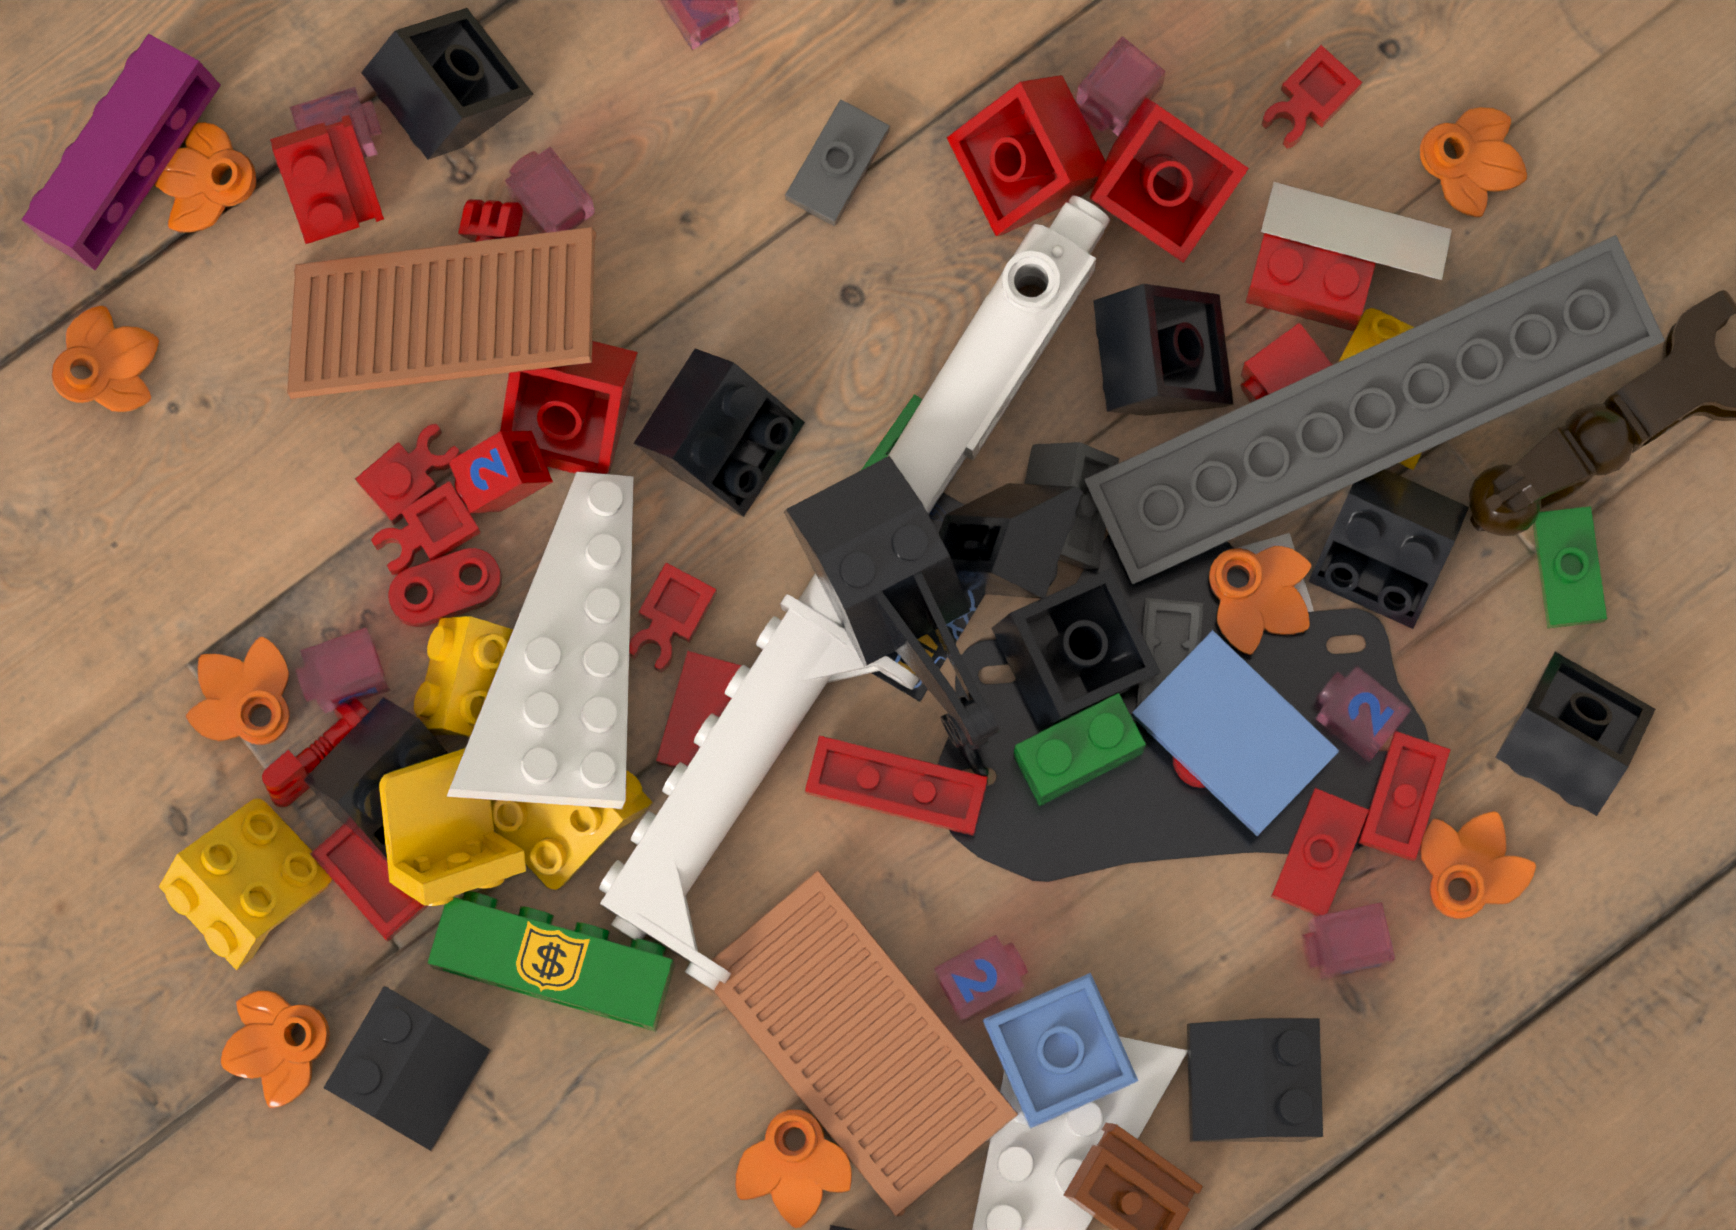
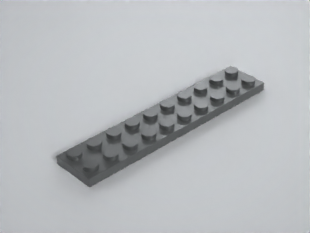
M1614 235L1084 480L1132 584H1135L1664 342L1665 339L1618 237Z

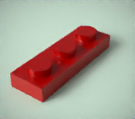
M819 735L805 793L974 836L988 784V777Z

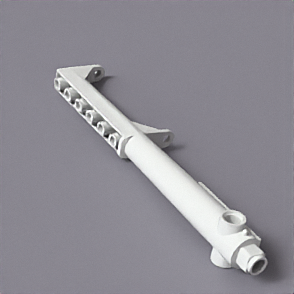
M1071 196L1049 228L1038 224L1032 225L888 455L919 497L928 515L965 458L975 459L1095 271L1096 258L1090 254L1104 234V229L1110 222V218L1098 207L1078 196ZM1026 285H1035L1044 292L1037 297H1026L1020 294L1018 290ZM816 573L799 600L788 594L785 595L780 603L782 610L786 612L784 618L780 620L773 616L756 643V646L763 649L751 669L745 665L738 669L725 691V694L732 699L720 717L711 713L705 720L693 743L700 746L698 752L689 766L680 762L675 767L662 789V792L669 797L657 815L650 811L645 814L631 837V841L637 844V847L626 864L617 860L612 865L599 887V890L606 894L600 904L617 915L611 924L613 927L634 940L636 938L644 939L646 934L688 960L690 963L684 972L712 990L716 988L720 981L726 983L731 973L698 952L686 894L825 685L830 682L877 671L882 672L909 689H913L919 680L917 676L887 656L865 667L863 666Z

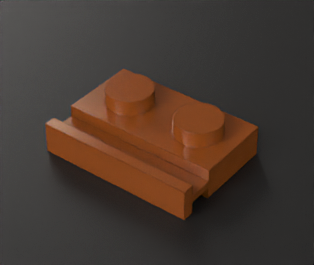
M1106 1122L1102 1128L1104 1131L1103 1136L1097 1146L1092 1145L1063 1196L1111 1230H1179L1190 1211L1187 1207L1195 1193L1199 1194L1203 1186L1117 1124Z

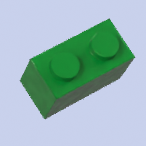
M1117 693L1016 744L1013 756L1039 806L1142 755L1146 744L1120 694Z

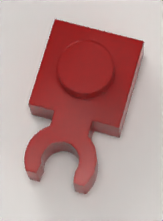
M1320 45L1282 84L1281 91L1290 100L1271 105L1266 110L1261 125L1267 129L1278 118L1288 119L1293 125V130L1286 135L1283 145L1287 149L1291 148L1301 140L1306 121L1309 118L1313 119L1323 128L1361 89L1363 82L1327 49Z
M436 423L427 426L420 432L416 443L417 448L410 454L397 442L355 478L357 484L393 525L403 518L400 510L437 489L436 484L428 475L433 470L441 471L451 468L448 461L461 454L455 445L443 455H434L430 452V444L442 434Z
M448 481L400 510L408 523L407 526L402 529H382L373 536L371 541L376 550L383 548L388 543L401 545L402 551L400 556L386 565L392 575H397L412 565L415 554L424 549L429 559L433 560L446 555L481 532L454 487Z
M665 563L638 611L639 616L651 622L648 629L637 632L629 642V656L636 659L644 645L648 643L656 644L660 647L661 654L656 660L654 668L660 673L664 672L669 667L673 658L671 642L676 635L689 643L691 642L717 595V589Z

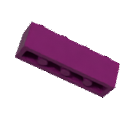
M148 34L139 48L128 57L124 70L107 95L98 101L92 117L75 142L66 148L60 164L45 186L33 196L29 209L21 220L45 243L96 271L221 84L199 60Z

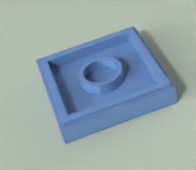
M1091 973L983 1019L985 1028L1030 1129L1138 1082V1078Z

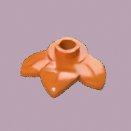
M1483 107L1469 109L1458 118L1455 124L1441 123L1431 128L1421 141L1420 159L1422 165L1430 174L1440 178L1446 201L1457 211L1472 217L1480 218L1483 216L1488 200L1487 191L1510 190L1519 186L1527 179V170L1522 157L1511 145L1503 142L1509 131L1511 118L1500 110ZM1445 141L1451 143L1455 148L1456 159H1452L1445 154L1443 148Z
M206 122L195 123L186 136V148H178L154 184L167 195L175 197L169 216L168 227L177 232H195L213 226L226 206H234L246 201L256 187V172L251 160L241 152L233 150L230 138L223 129ZM231 168V179L226 184L220 185L223 173Z
M106 306L92 307L76 317L67 328L66 350L56 358L52 368L53 385L61 396L72 402L85 403L95 400L102 406L115 412H127L137 409L151 401L150 391L138 375L153 361L159 344L158 337L139 327L122 326L115 329L112 316ZM76 366H84L91 371L92 375L86 379H78L72 375L71 369Z
M1273 546L1257 554L1247 549L1234 548L1224 551L1214 560L1209 572V583L1213 593L1220 600L1217 624L1223 636L1234 648L1244 654L1252 655L1260 643L1264 630L1277 635H1294L1308 630L1310 622L1307 606L1301 594L1294 586L1301 582L1308 574L1312 566L1311 563L1300 553L1284 546ZM1233 569L1243 570L1248 576L1247 585L1241 588L1231 586L1227 580L1228 572Z
M259 637L247 652L244 663L237 658L226 655H200L198 658V681L206 700L199 702L188 711L185 716L188 722L199 734L210 740L224 741L240 736L243 740L255 745H266L278 740L285 733L290 721L289 707L282 697L289 680V671L281 652L268 639ZM266 707L270 709L271 719L268 724L261 727L252 724L251 716L257 708Z
M1498 812L1485 813L1471 819L1462 826L1458 833L1444 821L1433 819L1424 832L1420 853L1423 863L1433 876L1430 883L1431 900L1434 906L1447 917L1465 919L1478 913L1485 904H1508L1521 895L1534 876L1536 869L1534 862L1522 857L1505 856L1506 835L1501 816ZM1454 880L1463 881L1469 889L1467 899L1462 901L1453 899L1448 892L1450 882Z
M272 991L250 993L236 1001L237 1011L245 1027L235 1032L226 1042L222 1051L221 1066L229 1073L238 1077L251 1079L261 1077L264 1097L268 1107L284 1106L303 1094L310 1085L312 1061L322 1055L328 1045L330 1037L329 1025L324 1015L313 1006L306 1004L291 1006L282 996ZM296 1023L302 1025L306 1032L305 1040L301 1045L295 1043L291 1036L292 1028Z
M787 1110L778 1114L770 1122L766 1130L765 1140L752 1145L744 1151L736 1173L735 1187L737 1197L740 1200H749L771 1193L772 1200L782 1217L792 1227L802 1228L817 1213L822 1202L824 1190L838 1193L850 1191L852 1182L851 1163L841 1147L824 1139L822 1126L813 1115L802 1110ZM799 1128L804 1132L806 1141L801 1149L792 1151L786 1144V1136L792 1129Z

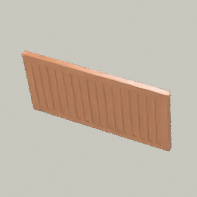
M593 227L296 264L294 269L295 279L287 394L290 399L591 363L595 239L597 237L595 230H593Z
M820 871L815 872L712 959L713 962L731 973L726 983L721 981L713 990L839 1147L844 1150L848 1158L895 1216H902L910 1205L1019 1115Z

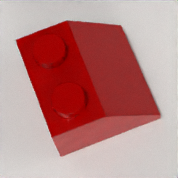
M1063 75L1020 81L946 137L995 236L1004 235L1063 207L1073 195L1083 196L1094 188L1105 164V159Z
M1145 97L1114 142L1089 198L1184 263L1249 168L1158 104Z
M1264 233L1245 303L1354 332L1363 313L1376 262Z
M592 341L591 363L509 372L500 431L532 430L547 467L574 474L576 472L610 474L630 401L638 352Z

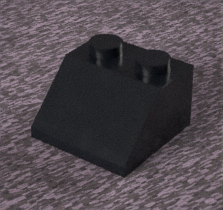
M468 8L395 30L361 72L375 90L378 98L388 107L407 132L413 144L420 149L427 160L465 147L526 103L533 95V92Z
M1141 284L1093 300L1107 412L1148 416L1233 405L1220 294Z
M1107 569L1045 597V599H1040L1017 609L991 628L1041 732L1117 693L1122 694L1161 673L1111 569Z
M1555 651L1512 724L1495 758L1509 765L1518 775L1531 778L1556 792L1570 805L1582 807L1597 816L1628 769L1656 709Z
M384 986L323 1088L432 1152L490 1054L491 1049Z
M1258 1018L1187 1024L1190 1142H1304L1323 1137L1320 1018Z

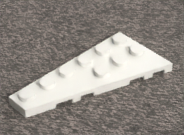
M576 472L447 797L622 809L626 796L634 476Z
M1119 1036L1138 1078V1082L1032 1129L1029 1128L1004 1071L1000 1092L1019 1115L990 1139L972 1230H1086L1093 1216L1067 1199L1063 1194L1092 1145L1097 1146L1103 1136L1104 1131L1102 1128L1106 1122L1117 1124L1135 1138H1139L1188 1050Z

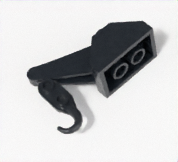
M888 456L787 508L784 514L863 666L865 667L897 651L946 710L947 713L940 717L941 722L950 740L958 749L965 762L975 774L987 777L989 771L977 749L988 744V738L1000 732L990 708L973 682L946 625L971 611L950 555L923 503L894 461ZM935 630L969 701L965 696H957L955 690L917 639Z

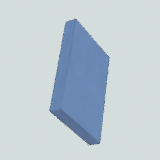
M1213 630L1131 714L1147 732L1257 837L1339 752L1330 741Z

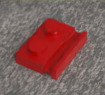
M350 115L342 116V121L328 126L323 122L270 139L272 150L305 244L359 228V223L375 218L376 222L384 220Z

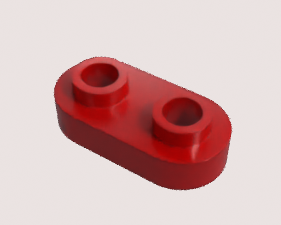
M478 548L462 549L401 571L390 584L388 592L389 604L396 617L406 625L412 627L429 626L439 622L441 618H452L491 603L500 592L502 574L496 560L488 552ZM469 567H476L482 571V577L475 585H466L461 581L463 571ZM414 586H422L427 589V597L420 604H412L407 601V593Z

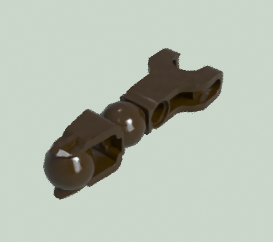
M1721 290L1684 312L1678 318L1677 323L1670 328L1665 338L1663 360L1611 394L1603 404H1591L1576 410L1567 419L1565 426L1557 427L1515 465L1502 464L1484 470L1474 480L1469 492V507L1472 512L1470 521L1477 531H1487L1499 536H1514L1527 531L1536 522L1540 510L1572 496L1587 484L1594 475H1607L1620 470L1629 461L1632 453L1654 441L1692 416H1705L1718 421H1735L1736 368L1730 367L1719 357L1714 344L1716 332L1723 328L1729 318L1736 313V303L1730 294L1725 290Z

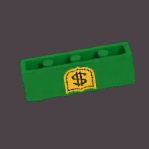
M473 891L464 892L462 899L454 897L451 902L444 905L427 962L433 969L656 1032L675 968L673 959L664 957L666 947L638 938L636 940L632 938L630 947L608 941L610 931L582 922H576L574 931L552 925L554 915L525 906H520L518 915L496 909L497 899Z

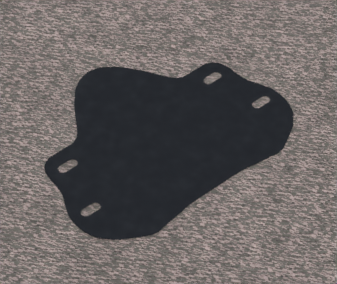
M1108 535L1103 543L1099 569H1084L1076 583L1111 569L1141 633L1146 598L1203 603L1200 643L1213 630L1339 750L1338 754L1257 837L1207 788L1194 787L1185 783L1175 771L1173 755L1132 717L1146 744L1142 755L1039 806L1013 753L1016 744L1040 733L1041 730L1017 680L998 684H983L979 680L978 674L982 668L1009 665L997 639L979 641L967 648L961 656L973 682L990 708L1000 732L989 737L988 744L977 749L985 766L992 768L996 772L997 777L996 781L986 788L975 835L953 830L949 831L953 838L978 858L1032 881L1050 882L1129 863L1241 853L1288 854L1315 788L1368 810L1370 808L1388 751H1372L1367 744L1368 738L1373 735L1371 710L1367 702L1359 706V714L1354 721L1350 718L1348 707L1351 700L1357 694L1363 692L1373 694L1379 701L1380 715L1387 707L1395 711L1378 733L1397 731L1428 742L1429 738L1425 724L1398 683L1387 633L1381 621L1373 614L1358 608L1308 612L1310 626L1307 631L1294 635H1277L1264 630L1260 643L1254 653L1247 655L1234 648L1221 633L1217 624L1220 600L1213 593L1209 583V572L1214 560L1224 551L1234 549L1229 542L1226 541L1132 584L1110 535ZM1233 569L1228 572L1227 580L1231 586L1241 588L1247 585L1248 576L1241 569ZM1361 635L1365 639L1366 645L1360 652L1332 654L1327 650L1326 643L1329 638L1334 636ZM956 675V676H955V691H956V694H957L958 697L965 696L966 699L969 701V699H968V697H967V695H966V693H965V691H964V689H963V687H962V685H961V683H960V681H959V679H958V677H957V675ZM1138 685L1120 694L1130 715L1136 709ZM948 736L938 765L961 771L970 769ZM1362 827V829H1361V832H1360V834H1359V837H1358V839H1357V842H1356V844H1355V847H1354V849H1353V852H1355L1356 850H1358L1359 848H1361V847L1364 846V845L1358 843V842H1359V839H1360V836H1361V833H1362V830H1363V827Z

